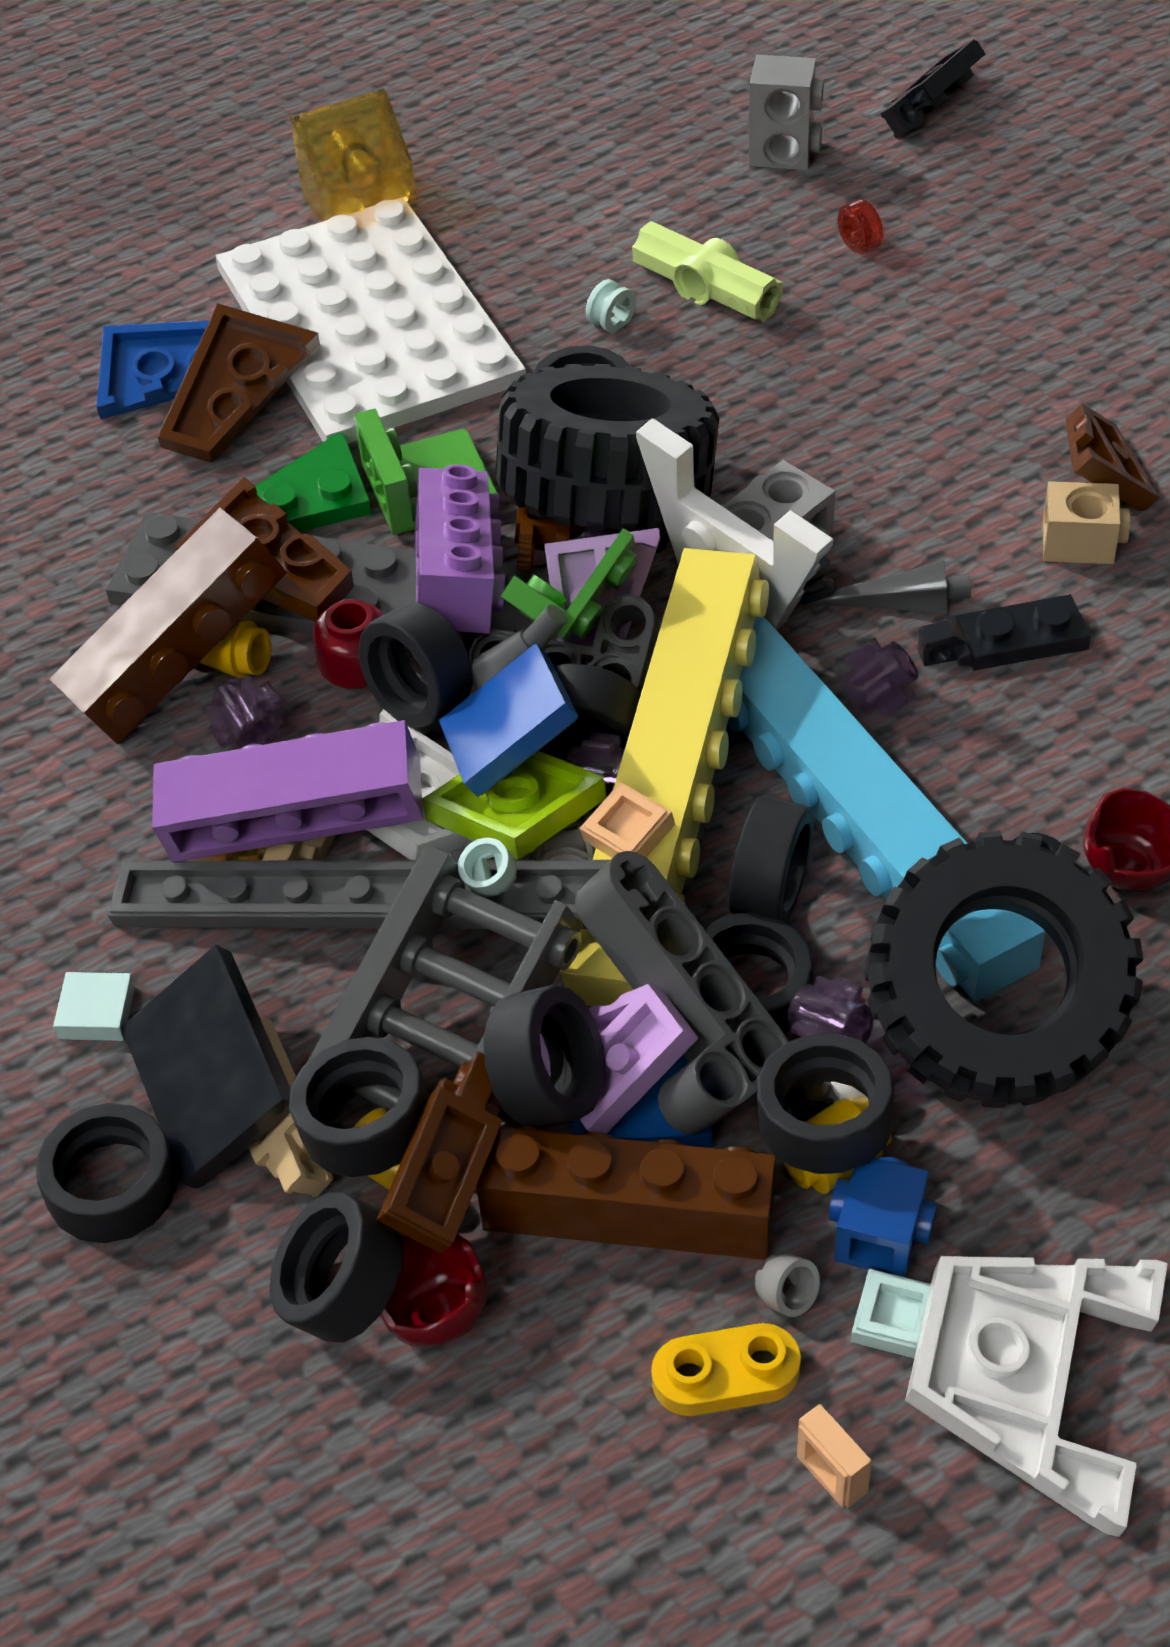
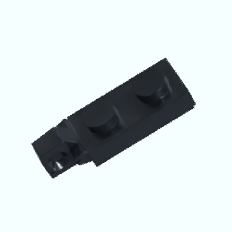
M973 39L941 58L892 100V104L880 113L881 117L886 120L894 132L895 138L923 124V114L932 111L948 98L944 91L948 88L949 91H953L974 76L971 67L986 55L977 40Z
M1069 594L957 616L954 615L943 621L922 626L919 628L917 650L924 666L957 660L959 666H971L973 671L1088 650L1091 635L1072 595Z

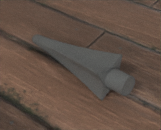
M943 559L906 572L836 588L829 596L809 604L813 606L872 607L948 614V599L971 598L970 574L946 576L945 561Z

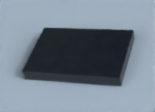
M214 945L121 1027L157 1121L167 1135L173 1162L182 1184L195 1189L204 1186L290 1113V1085L231 951Z

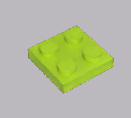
M537 751L482 796L477 797L463 783L459 774L423 797L422 801L427 821L473 841L481 838L497 839L512 853L514 859L519 860L533 852L539 845L562 829L577 821L582 815L603 802L607 796L603 776Z

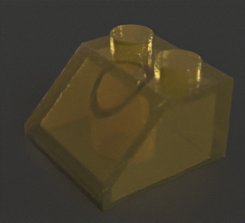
M384 88L290 117L303 200L319 223L329 220L336 215H352L364 211L365 208L374 206L384 200H397L404 197L408 204L417 201L412 159L390 99Z

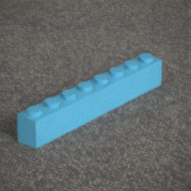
M756 617L753 626L756 635L754 659L750 667H742L739 678L742 682L741 708L736 718L729 717L727 724L733 731L742 730L752 741L756 756L762 766L768 771L775 769L786 781L788 791L794 803L812 808L813 814L822 824L824 835L830 846L838 853L845 851L858 866L862 882L868 891L874 896L882 894L887 900L893 887H898L904 879L907 870L922 857L929 860L937 854L941 845L960 838L964 844H967V842L765 617ZM987 909L969 913L954 923L943 936L936 957L937 970L949 985L956 986L958 984L970 999L976 1002L1039 969L1045 931L1032 920L1006 910Z

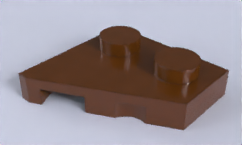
M1081 404L1066 418L1071 463L1076 474L1091 483L1119 484V502L1123 501L1139 511L1147 510L1160 498L1116 424L1084 404Z

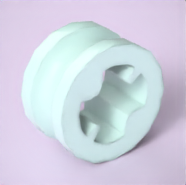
M611 279L603 280L594 288L587 300L586 317L589 322L597 326L601 325L603 330L614 334L630 322L636 308V295L634 291L626 287H620L619 283Z

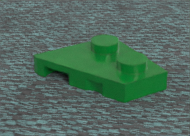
M343 433L335 434L256 485L257 495L268 505L275 503L287 513L288 522L299 532L371 515L368 496Z

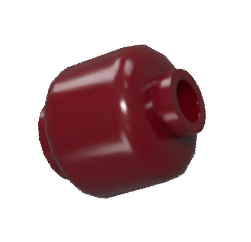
M346 599L335 603L322 612L315 621L312 639L317 665L322 676L332 685L345 689L368 687L361 671L358 648L363 630L370 622L385 615L375 605L356 599Z

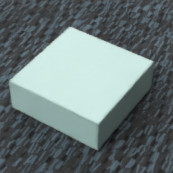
M66 972L53 1025L57 1038L123 1041L124 1034L121 1027L128 1022L135 989L131 973Z
M869 1269L852 1329L851 1342L915 1358L931 1284Z

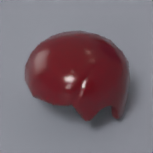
M1120 788L1104 794L1088 818L1083 836L1084 853L1092 869L1095 870L1099 867L1112 881L1111 886L1119 890L1144 892L1170 881V805L1149 792Z
M458 1233L451 1247L441 1254L405 1235L403 1236V1266L395 1291L380 1316L389 1332L394 1333L397 1339L405 1344L414 1347L443 1346L469 1332L474 1327L487 1301L486 1275L471 1244Z

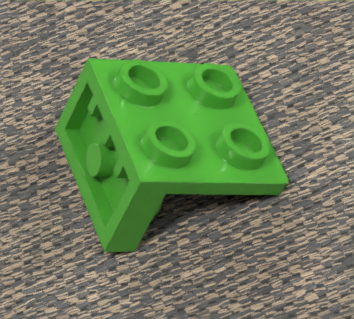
M376 408L354 414L362 465L392 535L415 530L419 467L444 469L449 465L461 464L473 467L477 471L487 472L466 429L400 445L395 429L384 428ZM488 475L489 493L497 494Z
M624 528L621 530L567 611L562 608L567 601L564 595L536 575H533L527 584L514 575L501 594V597L510 606L532 621L548 605L557 606L565 613L567 623L559 630L555 637L567 643L571 641L574 635L584 640L599 620L603 611L601 609L602 606L597 603L608 585L619 590L638 562L636 559L637 554L632 552L635 547L634 535Z

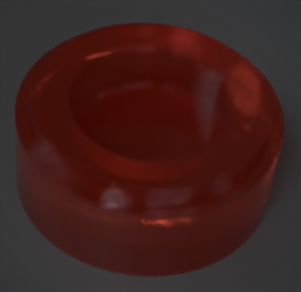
M857 199L840 208L837 218L838 229L847 247L853 252L864 254L882 244L884 236L882 222L879 214L870 202L865 199Z

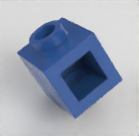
M882 1157L879 1159L873 1158L868 1164L853 1169L850 1180L838 1178L833 1191L828 1220L838 1222L834 1261L906 1278L915 1242L929 1245L936 1219L938 1202L926 1200L929 1171L912 1167L907 1162L898 1158Z

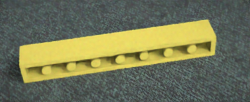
M691 548L683 549L613 788L614 790L622 782L672 812L675 825L647 858L656 866L684 904L685 898L682 895L685 879L686 877L693 878L699 864L700 843L696 838L700 823H708L713 812L714 787L711 782L715 769L722 770L727 760L729 739L728 733L725 730L729 717L736 718L741 708L742 682L739 678L742 667H750L755 655L756 635L753 626L756 617H764L767 611L769 585L767 580H760L755 554ZM596 848L593 860L612 859ZM581 929V945L575 960L568 969H560L565 987L570 988L587 1006L610 1005L618 1000L620 995L632 991L633 988L588 929Z

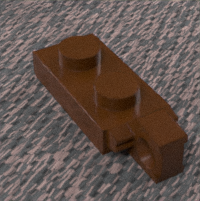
M477 1051L473 1059L468 1063L464 1061L454 1082L443 1078L429 1095L377 1218V1221L440 1254L449 1249L455 1240L503 1121L497 1117L500 1108L488 1102L492 1087L486 1071L485 1055Z

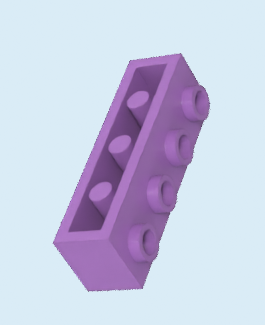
M461 464L449 465L444 469L419 467L415 517L416 602L434 608L451 623L456 632L490 633L491 611L503 610L504 599L501 597V594L505 590V575L502 574L503 547L500 546L501 519H498L499 494L489 493L488 472L477 471L473 467Z
M405 720L391 723L378 722L362 728L328 734L315 733L304 738L265 745L252 744L241 749L202 756L189 755L179 760L156 763L153 766L152 828L172 863L423 820L420 756Z

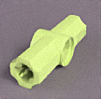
M650 221L640 229L639 236L632 246L633 262L673 280L678 293L688 300L691 297L696 299L694 303L698 305H703L710 299H713L753 319L764 322L775 313L776 307L783 297V282L741 263L733 247L722 239L712 238L702 245Z

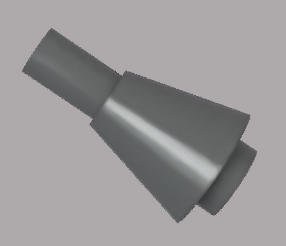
M548 605L527 629L520 630L477 656L473 660L472 669L478 688L535 643L545 652L548 642L567 623L565 613L555 605Z

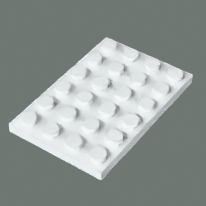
M404 197L384 200L362 210L336 215L329 220L301 229H291L279 236L253 244H243L234 250L215 255L218 270L243 311L318 332L320 345L286 382L323 442L339 433L344 434L347 443L358 440L355 413L376 408L384 428H395L507 390L513 381H517L520 376L526 374L523 364Z

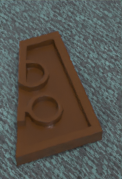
M217 303L158 434L160 447L212 463L320 345L318 332Z
M245 477L174 546L175 551H177L220 507L255 535L288 572L263 600L315 622L322 612L335 603L342 601L354 588L351 569L310 533L301 534L288 522L287 513L275 503L268 505L257 495L256 486Z

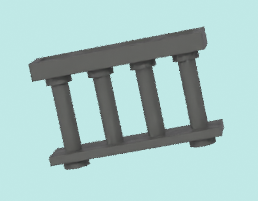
M426 843L307 1063L320 1051L341 1041L364 1037L380 1039L388 1034L458 1067L464 1061L468 1063L473 1059L477 1051L484 1054V1035L477 1045L401 1009L400 1000L412 978L424 974L495 1007L499 1000L511 994L552 985L560 969H568L575 960L581 945L580 931L582 925L570 908L557 900H554L543 923H540L466 890L465 883L458 872V864L448 852ZM455 914L529 947L511 984L433 949L432 941L443 920ZM379 1084L359 1087L342 1095L329 1108L339 1112L347 1099L358 1095L389 1111L396 1104L401 1091L394 1087ZM492 1090V1092H491V1094H490V1097H489V1099H488V1102H490V1103H491V1101H492V1099H493V1097H494V1095H495V1094L493 1093V1090Z

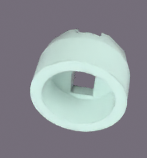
M481 838L473 841L463 850L458 861V872L461 879L471 890L483 896L492 897L511 888L516 880L517 865L512 853L503 843L494 838ZM495 857L497 873L492 877L486 860Z

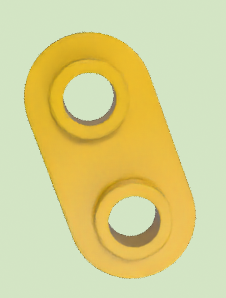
M767 1323L678 1337L665 1343L653 1359V1391L661 1405L669 1411L683 1416H697L775 1402L787 1396L798 1382L801 1362L800 1350L795 1339L787 1331ZM762 1350L772 1353L776 1358L769 1363H758L750 1356ZM687 1363L695 1364L702 1369L699 1374L690 1377L683 1376L676 1370L681 1365Z

